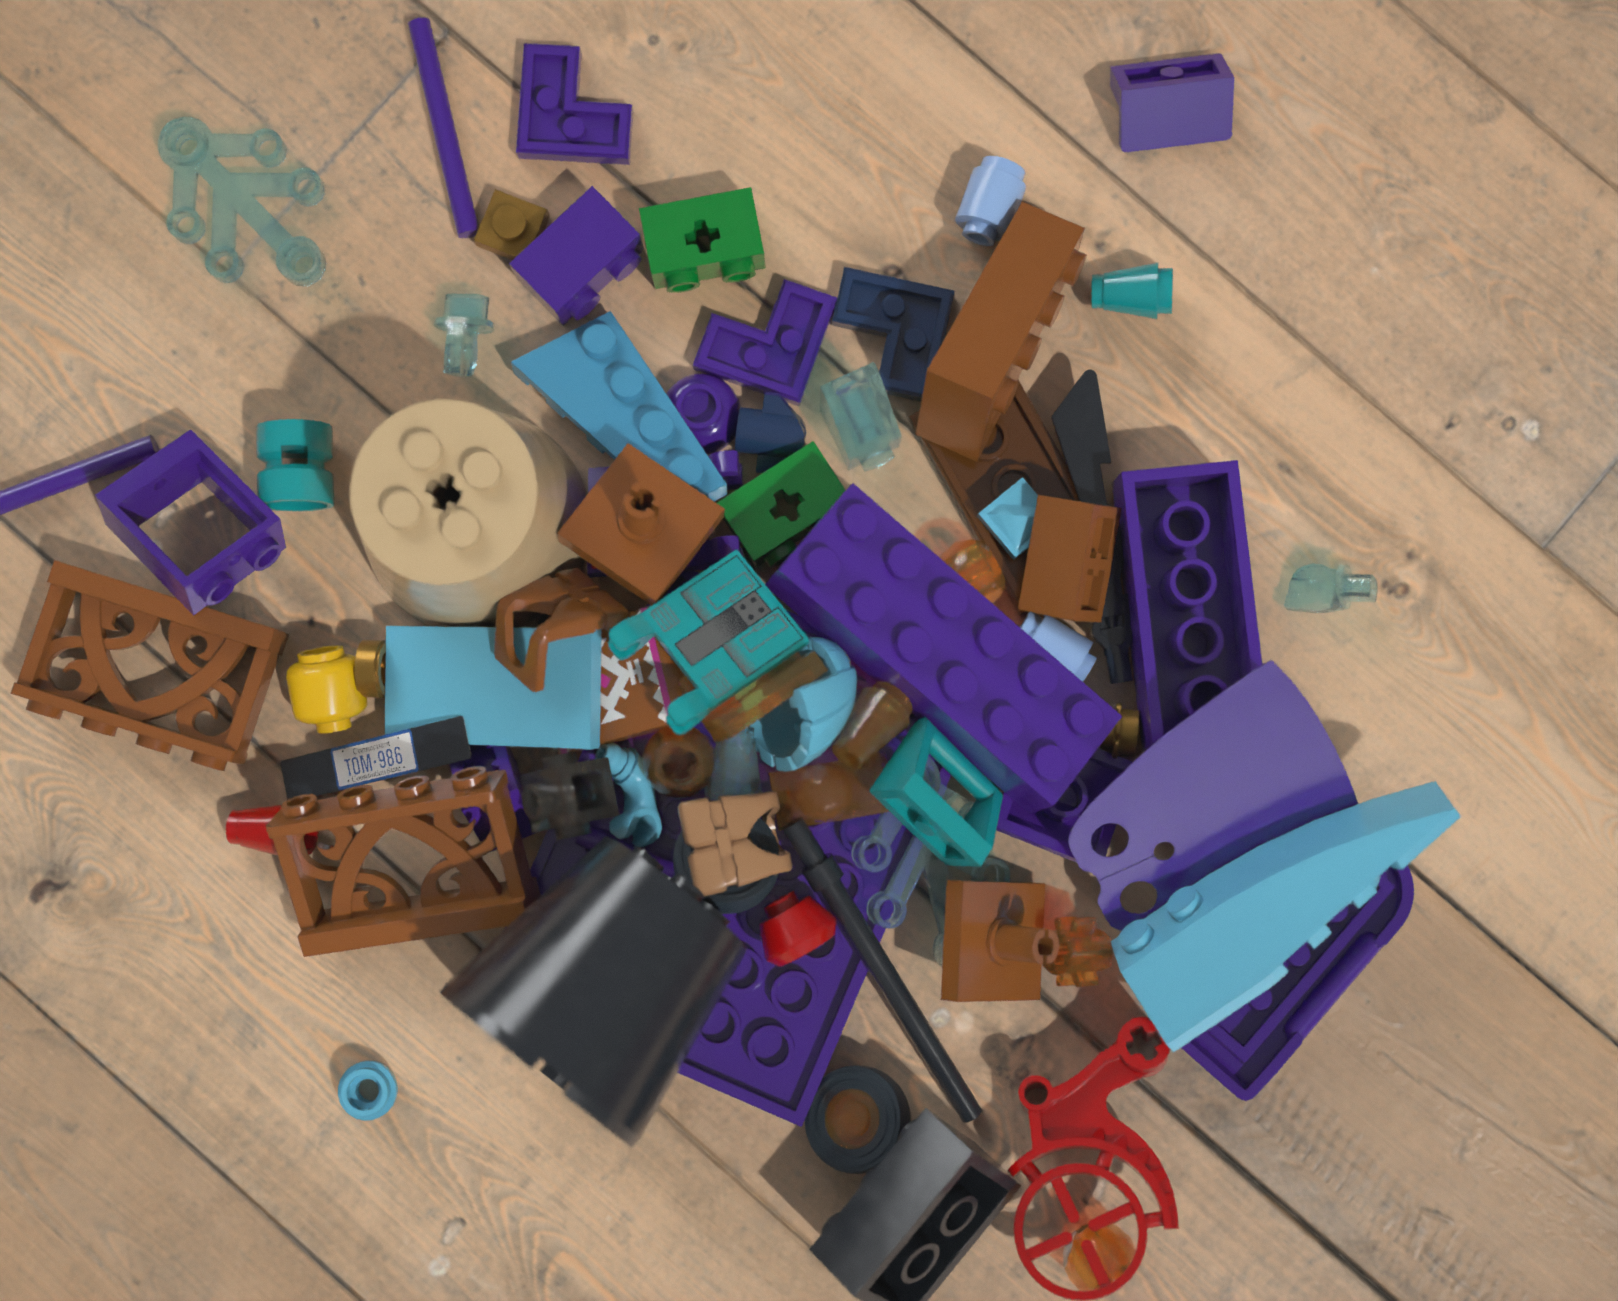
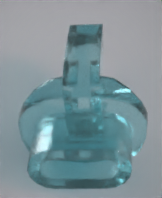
M479 294L445 295L443 317H437L434 323L436 328L447 331L443 373L456 377H468L474 374L478 356V334L494 332V323L488 320L489 297Z
M1314 563L1304 565L1296 570L1291 578L1284 607L1287 610L1298 612L1328 613L1349 609L1351 602H1376L1378 592L1377 580L1372 574H1352L1351 568L1347 564H1340L1338 569H1331L1325 565Z

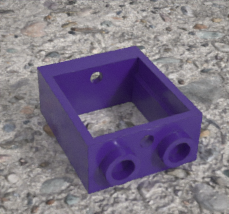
M191 429L95 494L105 525L193 616L207 605L212 606L222 602L230 595L237 583L255 570L262 571L270 567L278 559L281 551L286 548L281 519ZM202 482L250 531L186 576L139 526Z

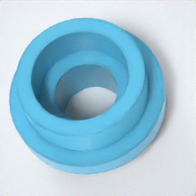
M371 1060L356 1063L348 1068L342 1075L338 1085V1098L343 1109L350 1116L365 1121L374 1120L386 1114L394 1105L398 1094V1085L393 1072L384 1064ZM364 1079L373 1080L377 1084L379 1093L375 1100H367L361 1095L360 1084Z

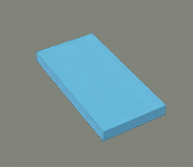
M386 626L385 735L463 716L469 745L570 749L600 748L601 629L595 630V633L549 642L544 689L539 692H531L496 660L494 656L496 627ZM513 628L515 653L523 665L525 664L530 637L536 628Z

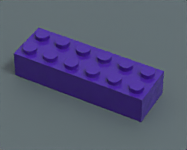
M1238 460L1124 471L1112 482L1114 507L1122 508L1120 515L1123 550L1122 579L1124 594L1128 593L1132 630L1130 649L1137 710H1139L1142 753L1206 703L1263 665Z
M854 483L832 504L765 583L772 593L822 636L838 644L846 652L850 660L919 719L926 717L986 777L1029 814L1053 807L1122 717L1121 714Z

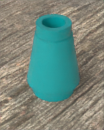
M1159 262L1105 272L1104 274H1092V309L1103 308V310L1152 319H1158V314H1172L1173 268H1159Z

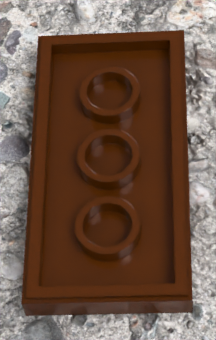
M1019 382L1008 410L1005 414L1001 413L978 462L920 436L918 438L1016 611L1021 615L1027 612L1019 610L1018 606L1028 549L1013 560L978 519L977 515L1022 477L1037 495L1077 501L1079 499L1064 458ZM919 411L910 415L908 419L915 432Z

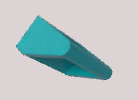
M926 717L919 719L911 727L869 792L946 866L981 867L993 848L1003 794ZM929 754L976 799L964 819L923 780Z

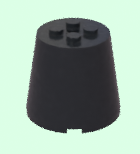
M605 836L458 971L439 993L529 1068L532 1069L539 1059L544 1061L545 1064L539 1071L562 1088L564 1096L633 1148L660 1105L743 959L747 948L727 927L730 921L717 909L702 900L704 894L692 883L677 873L672 878L662 873L664 867L640 847L635 846L631 851L616 840Z

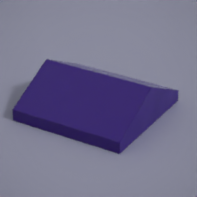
M1098 748L1053 807L1029 814L1001 790L1003 799L996 831L1076 862L1068 843L1069 833L1073 825L1088 805L1133 762L1119 756L1117 759L1112 758V753ZM1104 824L1095 830L1091 838V845L1096 853L1106 856L1117 824Z

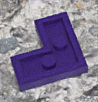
M524 43L516 154L519 159L630 165L633 125L632 104L579 101L582 58L580 46Z
M784 279L765 331L712 313L695 357L693 369L762 394L765 392L779 393L786 402L800 407L834 313L837 297Z

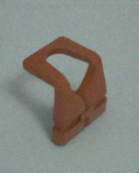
M578 568L557 572L555 578L547 575L499 600L496 611L494 656L531 692H539L544 689L549 642L595 633V630L603 628L610 630L618 623L628 619L629 611L605 590H600V586ZM513 611H533L551 615L531 635L525 664L523 665L514 649Z

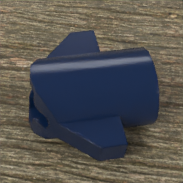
M765 392L762 410L740 407L735 451L758 454L756 472L764 473L803 448L807 433L806 424L779 393Z

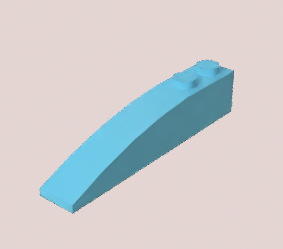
M1436 781L1377 797L1311 821L1257 846L1206 875L1192 886H1185L1177 890L1167 903L1144 919H1138L1128 924L1119 936L1110 942L1120 972L1166 1045L1174 1053L1275 985L1289 972L1282 964L1306 942L1315 949L1332 933L1326 924L1351 903L1360 908L1377 893L1375 888L1379 884L1380 875L1390 866L1393 869L1405 868L1461 816Z

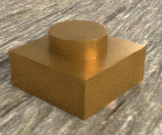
M495 189L474 242L479 248L513 260L544 231L550 217L549 212L546 208Z

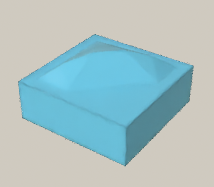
M1023 477L977 515L978 519L1013 560L1029 548L1038 495Z

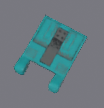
M736 549L642 613L623 620L611 628L608 647L617 659L626 660L640 650L654 636L695 687V690L680 696L670 703L667 708V724L674 733L683 735L718 706L809 644L810 640Z

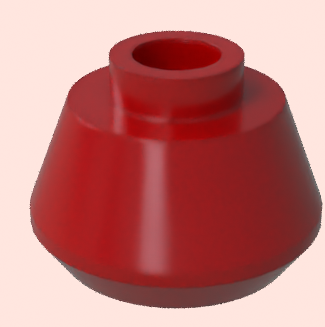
M791 891L763 908L768 918L759 924L766 961L781 967L806 955L832 938L836 932L837 920L833 914L810 895L799 900L795 892Z

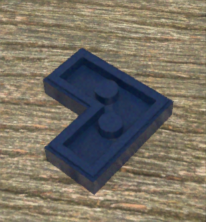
M844 267L832 326L886 337L875 392L921 402L927 369L945 338L954 290Z

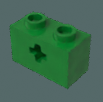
M751 187L639 208L655 289L666 287L669 293L687 292L698 288L702 280L722 277L723 282H740L756 275L755 270L765 269L764 249ZM708 236L711 243V251L700 253L697 246V238Z
M812 441L721 499L717 504L725 509L723 520L732 534L739 536L740 546L744 548L745 554L753 566L756 568L767 562L769 567L773 568L787 559L797 547L795 542L810 532L832 504L843 494L845 488L815 442ZM784 498L790 505L799 500L800 504L797 507L798 519L790 522L786 516H781L775 520L773 516L777 513L776 502Z

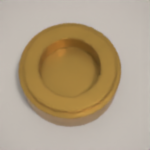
M362 640L358 645L355 657V683L357 690L363 697H385L386 641Z

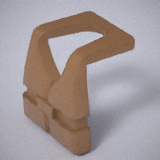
M777 792L719 796L717 801H708V798L681 802L677 807L684 842L693 848L688 857L692 882L704 894V897L724 892L726 887L736 884L737 888L771 875L787 872L793 868L790 852L781 848L776 834L775 814L780 809ZM761 816L777 840L779 855L758 848L747 838L754 823Z

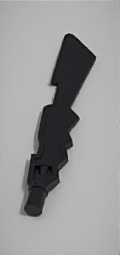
M1088 369L1081 375L1051 416V420L1079 501L1111 506L1106 502L1100 464H1111L1112 462L1098 378L1094 370ZM1120 521L1102 621L1092 622L1090 635L1104 650L1110 684L1133 681L1128 654L1132 643L1128 593L1123 595L1120 581L1123 566Z

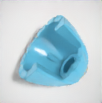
M809 637L808 645L733 696L736 708L731 714L739 717L735 723L742 737L748 745H754L752 749L754 753L760 752L761 759L771 767L776 766V770L783 772L793 771L807 765L820 756L837 739L853 711L857 691L855 667L851 665L848 655L838 644L825 638Z

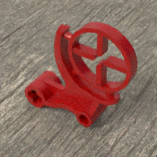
M1136 1017L1125 1023L1118 1033V1039L1108 1049L1100 1052L1083 1070L1069 1080L1052 1087L1050 1081L1045 1077L1032 1075L1025 1078L1019 1086L1018 1095L1021 1106L1029 1115L1032 1149L1015 1161L1007 1170L1013 1178L1022 1172L1031 1183L1021 1197L1014 1219L1015 1245L1019 1258L1030 1276L1050 1293L1065 1299L1091 1301L1117 1292L1131 1280L1143 1260L1147 1245V1229L1163 1226V1230L1179 1229L1174 1192L1162 1163L1144 1139L1130 1127L1114 1118L1106 1106V1100L1112 1092L1142 1078L1156 1075L1164 1068L1168 1061L1170 1048L1166 1045L1149 1017ZM1141 1034L1146 1042L1154 1039L1159 1045L1154 1046L1153 1059L1146 1061L1141 1053L1131 1055L1128 1052V1049L1133 1048V1037L1135 1035ZM1037 1088L1044 1090L1048 1096L1042 1104L1033 1105L1026 1100L1027 1094L1031 1090ZM1088 1149L1099 1151L1095 1165L1086 1163L1065 1164L1052 1168L1042 1174L1034 1164L1035 1161L1044 1156L1063 1150ZM1114 1157L1127 1164L1144 1180L1154 1195L1160 1211L1144 1213L1141 1203L1133 1190L1119 1176L1109 1171ZM1085 1174L1103 1179L1117 1188L1128 1201L1089 1220L1088 1228L1090 1231L1097 1232L1131 1215H1135L1138 1241L1134 1257L1124 1273L1112 1283L1093 1243L1089 1239L1082 1241V1251L1100 1287L1099 1289L1076 1291L1063 1288L1044 1277L1032 1263V1261L1071 1244L1073 1237L1070 1232H1062L1028 1249L1025 1246L1024 1220L1026 1212L1036 1194L1050 1182L1068 1221L1071 1224H1077L1080 1221L1079 1213L1062 1179L1063 1176Z

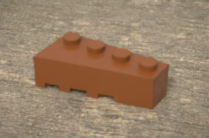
M1021 202L927 369L915 435L978 462L1001 413H1006L1014 398L1019 384L1017 380L1022 370L1028 371L1037 355L1042 338L1039 336L1044 326L1051 328L1060 312L1065 297L1060 293L1065 283L1074 286L1082 271L1087 254L1079 251L1085 230L1084 227Z

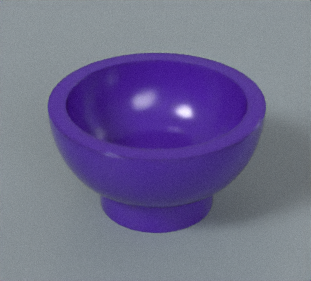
M693 374L678 380L669 388L666 393L707 455L722 450L733 441L736 436L741 405L736 393L725 381L713 375Z

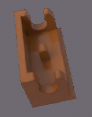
M1038 495L1018 609L1070 621L1101 622L1122 508Z

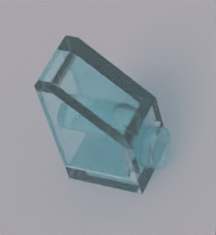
M875 362L820 386V412L848 470L861 465L864 472L870 471L895 458L892 450L900 446L902 436Z

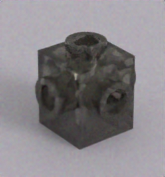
M576 752L541 758L543 770L521 775L523 785L522 805L529 818L531 833L555 829L556 839L561 840L591 834L590 821L619 816L608 757L578 762Z

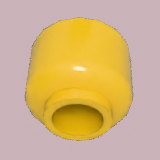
M340 645L318 647L298 653V662L292 664L286 674L294 718L302 723L315 724L317 733L339 732L352 727L350 718L363 712L368 702L367 698L363 697L356 688V656L344 653V648Z

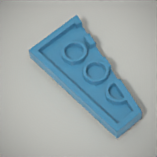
M611 311L511 361L513 373L527 386L531 384L546 398V403L562 418L566 416L586 434L587 441L602 454L606 452L615 460L627 443H629L712 501L727 495L726 482Z

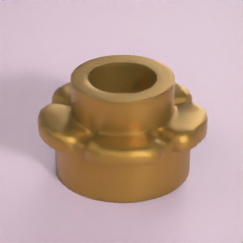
M1118 702L1115 705V710L1122 717L1100 745V747L1111 748V756L1116 759L1118 754L1135 756L1139 710L1122 708V702Z

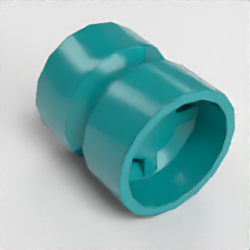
M281 419L258 423L256 426V455L259 460L266 464V468L257 474V496L274 511L301 512L332 508L334 506V475L325 469V463L333 458V426L322 421L304 419ZM283 458H308V464H283Z

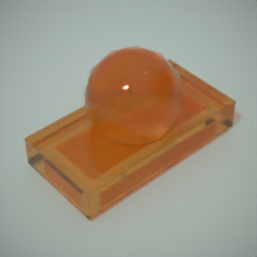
M886 753L818 763L793 771L769 773L771 789L777 792L780 809L776 813L778 830L781 831L787 823L800 816L803 817L808 826L890 812L869 792L887 765Z

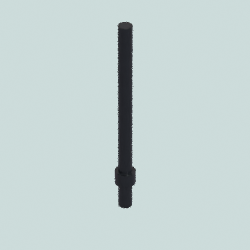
M802 816L790 821L782 830L805 866L801 871L814 892L820 891L962 1122L967 1123L976 1119L982 1113V1108L840 878L844 873L832 853H824Z

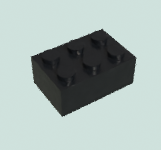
M925 1108L916 1119L910 1121L902 1129L898 1142L880 1164L871 1168L864 1175L859 1189L843 1209L826 1221L821 1230L820 1237L809 1250L853 1297L861 1301H928L1022 1185L973 1140Z

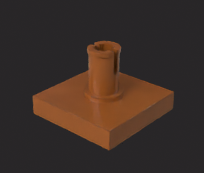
M627 443L558 531L557 539L565 547L652 606L664 597L723 519L725 509Z
M972 880L946 881L941 1000L953 1002L1040 1000L1042 964H1050L1055 961L1059 951V939L1056 932L1043 928L1045 883Z

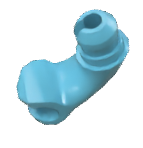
M613 742L601 745L595 754L597 767L609 773L614 782L621 787L624 796L623 814L612 819L610 822V832L620 840L628 838L632 834V843L640 848L647 846L657 840L662 831L655 790L647 767L635 748H621Z

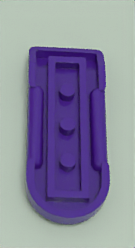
M1408 865L1403 869H1393L1390 866L1380 875L1379 884L1375 888L1377 891L1375 895L1360 908L1352 903L1348 904L1326 924L1332 933L1315 949L1308 945L1307 942L1304 943L1282 963L1289 972L1275 985L1181 1048L1237 1098L1244 1101L1253 1099L1300 1047L1307 1035L1407 920L1414 900V883Z

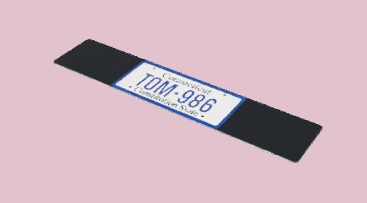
M458 716L282 760L280 764L287 800L304 794L319 796L471 758L464 717Z

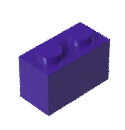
M591 186L515 257L509 265L523 286L564 326L572 317L580 320L591 312L601 298L598 293L611 280L615 279L619 282L628 277L641 262L642 257L639 254L644 250L640 234Z

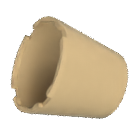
M437 399L424 401L406 407L382 422L372 432L358 454L351 475L350 504L354 523L375 576L389 597L401 609L427 626L496 627V611L500 599L547 575L555 578L556 573L574 568H578L581 571L585 562L583 558L561 544L557 538L558 531L587 496L583 481L564 449L540 428L525 420L460 400ZM450 486H453L461 494V499L457 505L448 501L447 509L444 510V505L438 501L439 496L443 490L449 492ZM513 611V628L527 624L543 613Z

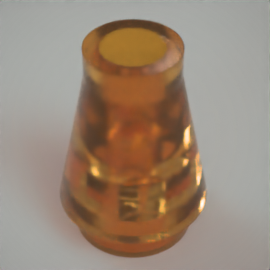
M878 681L872 687L862 689L840 737L832 746V751L837 759L852 769H860L871 756L909 727V716L913 711L909 698L896 686L883 681Z

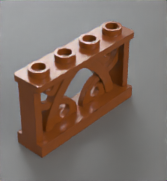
M54 560L47 580L51 584L17 683L14 682L11 694L29 699L26 710L60 720L63 711L84 716L80 727L97 733L115 737L118 727L138 733L135 744L148 749L170 754L172 745L192 750L193 753L190 761L209 768L225 771L227 762L245 764L248 756L247 750L278 657L283 655L289 634L207 607L193 616L175 597ZM76 592L81 593L80 625L82 636L61 637ZM128 613L132 616L134 629L130 634L119 638H107L106 630L120 631L115 623L118 615ZM161 618L171 621L168 631L170 651L177 664L188 674L192 675V677L161 695L138 701L122 680L110 650H125L141 644L155 631ZM195 636H202L207 642L206 650L201 654H195L199 658L209 661L203 668L197 665L186 652L188 641ZM249 646H253L257 649L242 694H240L234 687L223 680L236 667ZM84 648L87 660H74L62 671L65 673L71 670L79 672L81 684L72 691L59 689L53 683L50 676V668L54 658L68 649ZM101 689L117 712L87 703V701L95 697ZM215 689L228 700L233 717L226 731L216 736H207L197 729L195 719L199 713L207 711L215 720H218L216 705L212 700L205 697L206 694ZM176 712V723L179 731L147 721Z
M476 766L460 770L448 779L430 781L428 776H414L398 782L393 788L373 791L371 785H359L342 791L337 797L317 800L314 794H304L282 803L280 811L267 824L266 829L269 838H273L301 929L297 937L303 957L507 927L541 894L536 877L531 875L507 786L509 781L506 770L487 772L485 767ZM477 806L482 809L490 820L491 829L489 835L481 842L470 846L464 839L470 835L475 827L476 817L467 824L460 823L455 820L453 809ZM434 813V817L432 818L431 816L426 814ZM364 824L356 834L353 825ZM391 828L419 839L444 856L427 873L421 886L420 895L408 896L403 887L389 875L377 870L362 868L370 850ZM322 830L332 832L335 836V844L326 845L319 842L316 847L326 858L336 861L341 860L339 867L321 864L310 857L304 843L305 834ZM496 847L506 878L504 882H498L494 873L482 859V856L488 854ZM457 868L459 872L451 875L449 880L457 882L460 888L444 891L439 884V877L447 871ZM316 879L334 881L331 908L324 909ZM358 883L372 885L381 889L385 894L386 900L369 902L367 893L373 887L361 886L357 888Z

